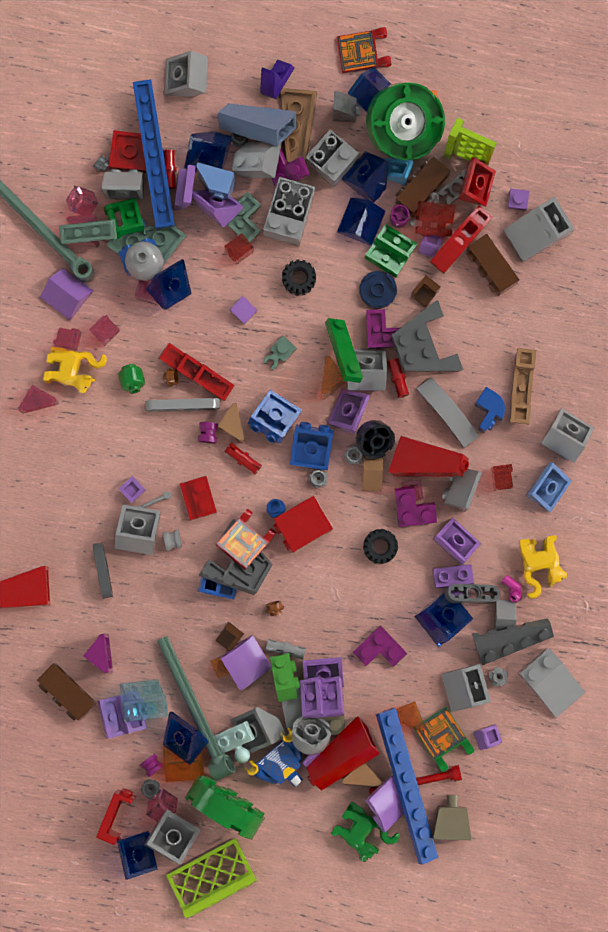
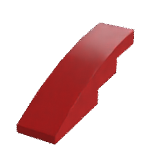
M171 343L166 345L158 358L223 401L226 400L235 386Z

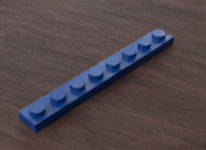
M151 79L133 82L156 230L175 227Z
M389 708L377 713L376 717L418 864L423 865L439 857L396 708Z

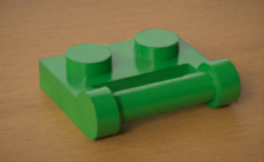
M136 198L104 206V213L107 215L108 220L115 219L117 239H120L123 235L144 231ZM120 211L123 226L118 227L115 218V212Z

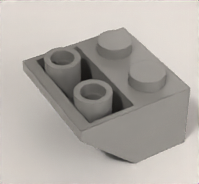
M329 130L306 156V160L323 179L335 187L356 163L359 153L332 130Z
M480 664L441 674L451 712L491 702Z

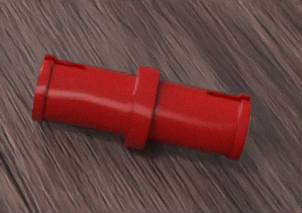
M163 150L169 189H176L175 172H177V167H175V150Z
M399 358L387 361L392 375L391 381L395 384L398 398L410 395L405 382L406 375L402 372Z
M231 442L229 444L230 447L227 446L224 452L238 461V465H243L256 475L258 473L257 470L259 471L262 465L251 458L248 452H243Z

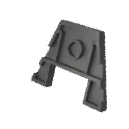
M438 300L391 335L403 372H459L463 370L458 354L439 359L428 330L427 322L444 316Z
M233 519L229 523L228 527L226 528L223 534H225L233 526V524L236 522L235 519ZM261 551L246 570L233 559H231L225 570L211 560H208L199 576L255 595L273 564Z

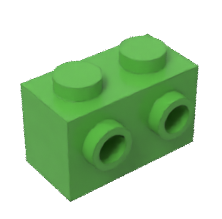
M289 653L270 657L278 701L283 702L297 699L296 689L300 688L298 677L293 675V672H297L295 661L290 660Z

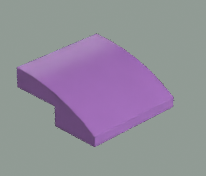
M188 165L187 170L179 169L174 210L187 208L191 204L196 166Z
M253 635L236 644L237 647L220 656L240 691L272 668Z
M340 676L322 680L319 677L300 680L303 718H325L345 715L342 679Z
M138 691L97 701L106 739L147 729Z
M393 776L387 778L365 800L374 813L372 818L383 833L404 814Z

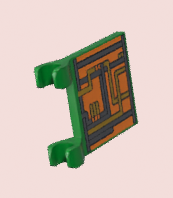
M447 707L414 727L442 772L448 769L442 756L460 744L468 755L474 753V748Z

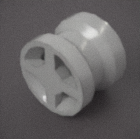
M179 529L174 530L172 533L163 532L166 551L175 547L178 549L182 548Z

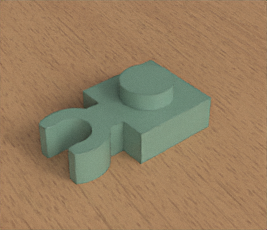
M282 335L270 348L273 354L266 356L263 362L266 364L269 360H273L274 365L271 369L275 370L278 366V361L281 360L284 363L297 348Z

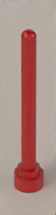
M454 765L448 771L418 777L416 781L418 785L446 779L456 782L462 780L459 765ZM379 786L370 788L369 793L372 794Z

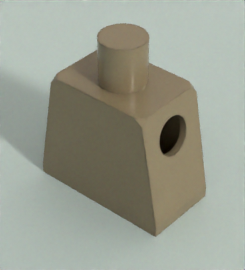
M447 795V806H438L432 833L433 839L471 841L467 808L458 806L459 795Z

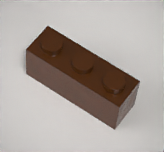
M434 156L430 161L426 159L420 166L422 170L418 174L414 173L408 180V186L406 188L402 187L395 195L397 197L395 203L407 207L412 218L427 202L430 194L435 192L449 177L450 170Z
M485 234L468 246L467 257L479 267L477 268L482 278L486 277L489 282L488 286L493 293H497L500 296L518 284L520 279L488 234Z
M53 663L37 679L40 683L38 685L39 688L46 694L49 692L53 695L54 698L52 700L59 707L63 705L68 710L66 714L73 720H82L97 704L57 663Z

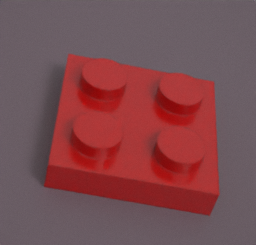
M113 130L109 169L138 170L147 173L141 133Z

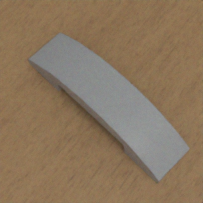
M432 377L416 389L452 431V434L463 448L479 437L461 410Z

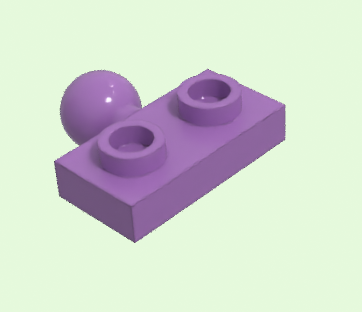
M472 564L433 569L435 589L448 588L452 584H474ZM453 590V591H451V594H454L455 597H456V596H458V595H460V594H463V592L460 593V592H455V591Z

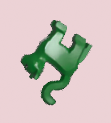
M352 801L342 815V818L345 820L350 819L353 821L351 828L346 829L336 825L331 832L333 836L340 835L350 847L356 849L362 862L371 859L375 853L378 854L379 849L365 842L366 837L374 828L380 830V838L385 844L394 845L400 839L399 833H395L392 837L388 836V830L383 833L372 816Z

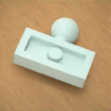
M247 721L214 736L222 754L235 748L234 757L237 762L246 763L249 760L250 753L242 745L254 740L255 737Z

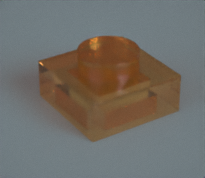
M220 657L210 661L218 679L230 674Z

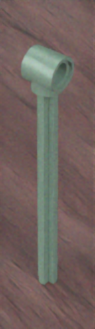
M0 180V196L70 265V270L80 281H91L95 273L90 262L82 257L78 258L65 244H61V240ZM82 268H88V272L86 274H79Z
M168 636L159 639L158 644L211 757L208 765L211 776L218 781L235 772V764L229 755L221 753Z

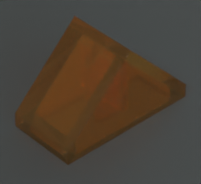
M415 701L396 709L400 723L422 733L425 732L426 727Z

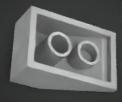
M545 648L518 672V675L556 718L585 693L550 648Z

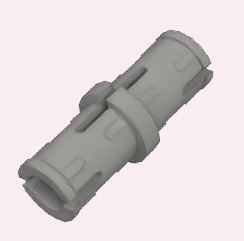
M268 639L266 651L283 655L289 653V656L303 660L306 647L295 646L287 641L284 643Z

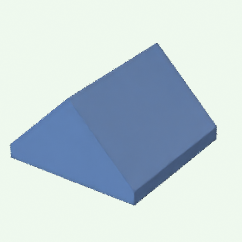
M550 462L543 469L526 496L551 512L572 481L554 463Z

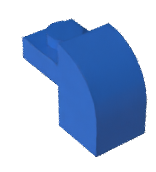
M485 387L475 403L476 407L487 413L478 428L483 433L487 429L491 431L496 422L494 418L501 421L505 414V404L501 396Z
M201 577L197 592L234 600L236 589Z

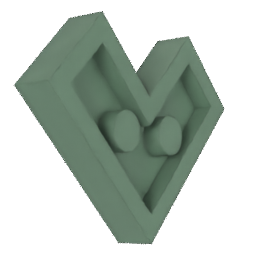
M247 192L237 201L243 206V209L227 226L246 245H249L261 233V230L249 220L261 207V204Z

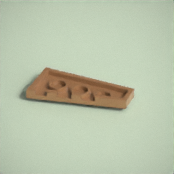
M282 88L280 92L282 110L296 112V129L285 139L287 163L298 157H303L307 165L306 156L309 152L318 93L311 90Z

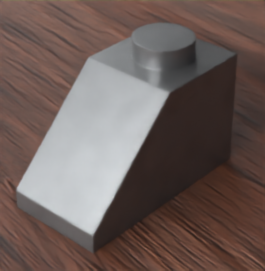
M334 91L333 121L355 122L356 116H359L360 105H356L357 98Z

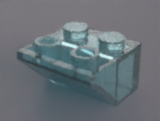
M158 679L120 684L124 723L168 717L166 696Z

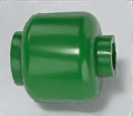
M128 364L121 368L118 374L121 388L124 391L130 392V394L140 392L141 388L145 385L142 369L135 364Z

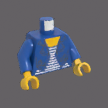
M288 728L290 733L287 736H284L281 732L283 740L256 764L253 761H249L252 764V768L247 769L244 767L249 775H254L259 780L270 784H282L287 779L294 787L303 780L296 772L301 767L302 752L298 751L294 746L291 737L292 730Z

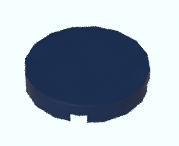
M373 271L362 279L359 293L362 301L367 306L373 309H382L388 307L394 301L397 295V285L390 274Z

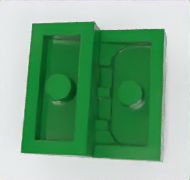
M385 224L364 258L396 278L418 243Z

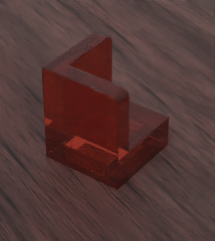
M243 233L224 246L226 253L236 265L254 252V247Z
M512 464L493 466L491 468L494 491L513 488Z

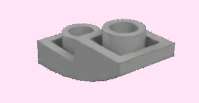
M300 688L296 689L297 699L282 702L286 729L292 728L293 723L302 717Z

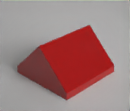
M472 157L467 163L458 199L486 207L496 171L477 158Z

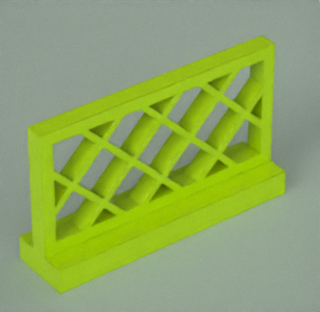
M457 117L450 131L443 157L450 160L453 154L467 161L475 157L489 166L497 142L464 128V120Z
M236 838L166 875L183 909L182 912L185 918H190L258 881ZM233 844L237 849L235 859L225 856L227 847ZM217 855L221 857L218 868L207 865L210 856ZM224 858L234 861L231 872L220 869ZM236 863L244 864L248 872L241 876L234 874ZM195 864L204 866L200 877L190 874L192 866ZM206 867L217 870L213 882L203 879ZM219 872L230 875L228 882L224 885L216 883ZM179 873L186 875L183 887L176 885L172 877ZM189 877L199 879L196 891L186 888ZM202 881L212 884L208 894L199 892ZM185 890L195 893L193 901L185 905L182 899Z

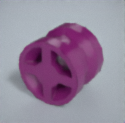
M154 753L139 766L146 770V775L149 778L164 765L157 760V755Z

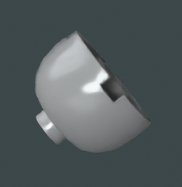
M137 242L129 247L126 252V269L137 280L147 281L154 279L163 269L164 260L162 253L157 246L150 242Z
M302 716L293 723L292 742L297 750L304 754H318L327 747L330 741V726L322 718H303Z

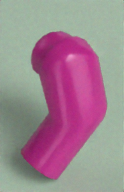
M506 574L501 582L509 588L510 601L516 603L522 597L521 585Z

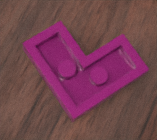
M280 149L275 178H271L275 189L279 177L298 182L310 175L303 157H298L287 164Z
M385 309L366 310L368 349L395 348L391 335L400 328H386Z
M414 486L395 488L399 527L437 523L435 502L416 504Z
M381 625L353 651L365 666L379 653L393 667L407 655L405 650Z

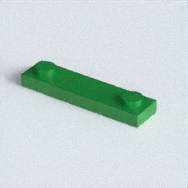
M328 318L325 325L343 381L360 383L363 375L345 320Z

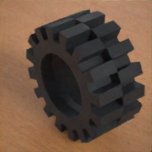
M296 259L295 262L293 260L290 261V264H287L282 272V282L285 289L296 296L311 292L316 283L314 267L310 263H306V260L299 261V259ZM294 272H304L307 277L306 281L303 284H295L292 281Z
M376 529L371 531L364 540V554L373 563H388L397 554L398 541L389 530ZM378 539H383L388 544V550L384 554H378L373 549V544Z

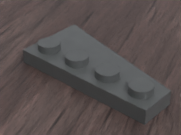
M547 618L527 622L520 627H515L514 625L507 626L506 630L496 631V629L488 630L486 634L481 635L473 633L472 636L482 665H485L552 638L554 634L551 623Z

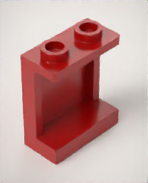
M314 496L274 519L275 524H273L277 534L282 533L285 538L282 542L287 551L292 550L293 553L333 530Z
M122 788V790L118 789L114 792L96 838L112 845L119 841L121 833L112 830L111 827L122 800L130 804L135 801L136 796H133L132 791Z

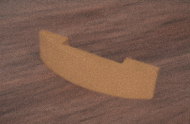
M517 348L511 394L510 423L527 425L530 423V403L536 350Z

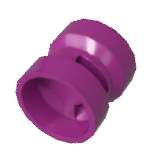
M404 205L393 207L390 215V222L393 226L401 228L408 223L410 215L408 208Z
M199 422L201 434L198 435V442L216 444L217 437L215 434L218 430V424Z

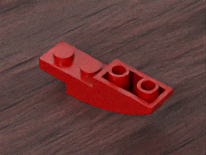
M478 205L430 260V263L445 274L492 220L493 216Z

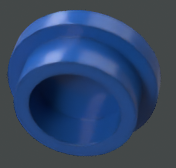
M272 499L268 502L267 513L270 517L276 518L285 512L286 507L283 501Z

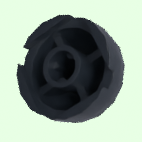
M380 420L366 421L357 430L355 437L356 445L360 452L369 459L383 458L385 453L393 448L395 434L387 424Z

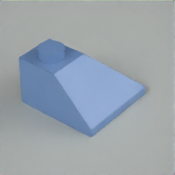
M197 162L198 178L210 195L219 200L229 199L235 188L234 172Z

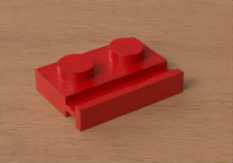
M207 476L180 483L190 520L217 513Z

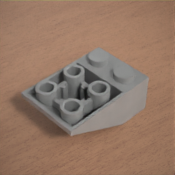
M279 177L264 225L263 235L300 246L316 187Z
M553 197L503 231L521 261L524 262L571 235L574 227L556 198Z

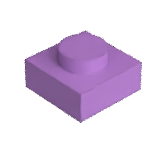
M511 188L508 209L526 211L529 191Z
M133 476L119 488L131 503L146 491Z

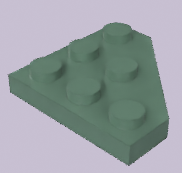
M156 226L144 227V231L123 235L117 240L111 239L107 247L119 255L118 252L124 246L133 245L147 238L154 239L162 253L165 264L187 236L177 227L156 230Z

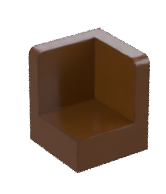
M425 275L412 291L411 297L422 306L427 307L439 292L441 286Z
M228 622L217 637L216 642L226 648L227 651H230L236 646L244 633Z

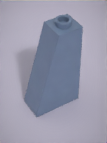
M228 103L218 112L217 117L219 129L273 146L280 145L296 129V112Z

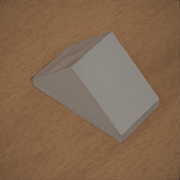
M497 600L494 629L501 631L506 630L507 626H516V603L509 600Z

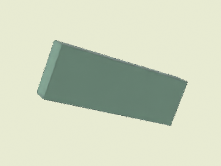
M115 219L59 225L61 244L117 239Z

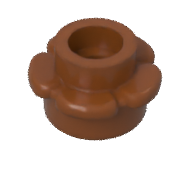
M170 368L163 374L164 383L169 387L177 385L179 380L177 371Z
M273 601L266 604L267 610L265 612L270 613V616H277L282 613L281 610L284 609V606H282L281 601Z

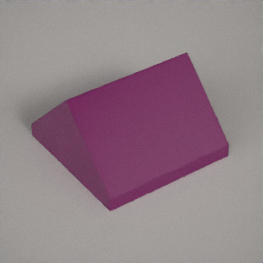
M105 633L100 634L83 655V657L104 673L113 672L109 634Z

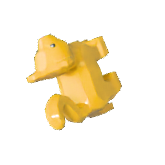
M51 347V354H47L46 362L48 364L60 363L59 371L44 372L43 380L47 384L56 381L65 386H74L78 389L79 393L84 394L96 379L86 374L78 375L82 359H86L91 367L100 369L105 366L107 357L103 354L99 361H95L93 355L86 351H68L64 348Z
M556 535L547 536L544 539V551L537 552L534 547L537 544L536 539L519 540L520 554L523 558L524 566L523 577L525 582L534 588L533 592L527 594V597L530 599L539 597L542 592L540 583L531 577L533 572L548 569L547 579L549 587L567 578V572L559 566V555L554 547V542L557 540Z

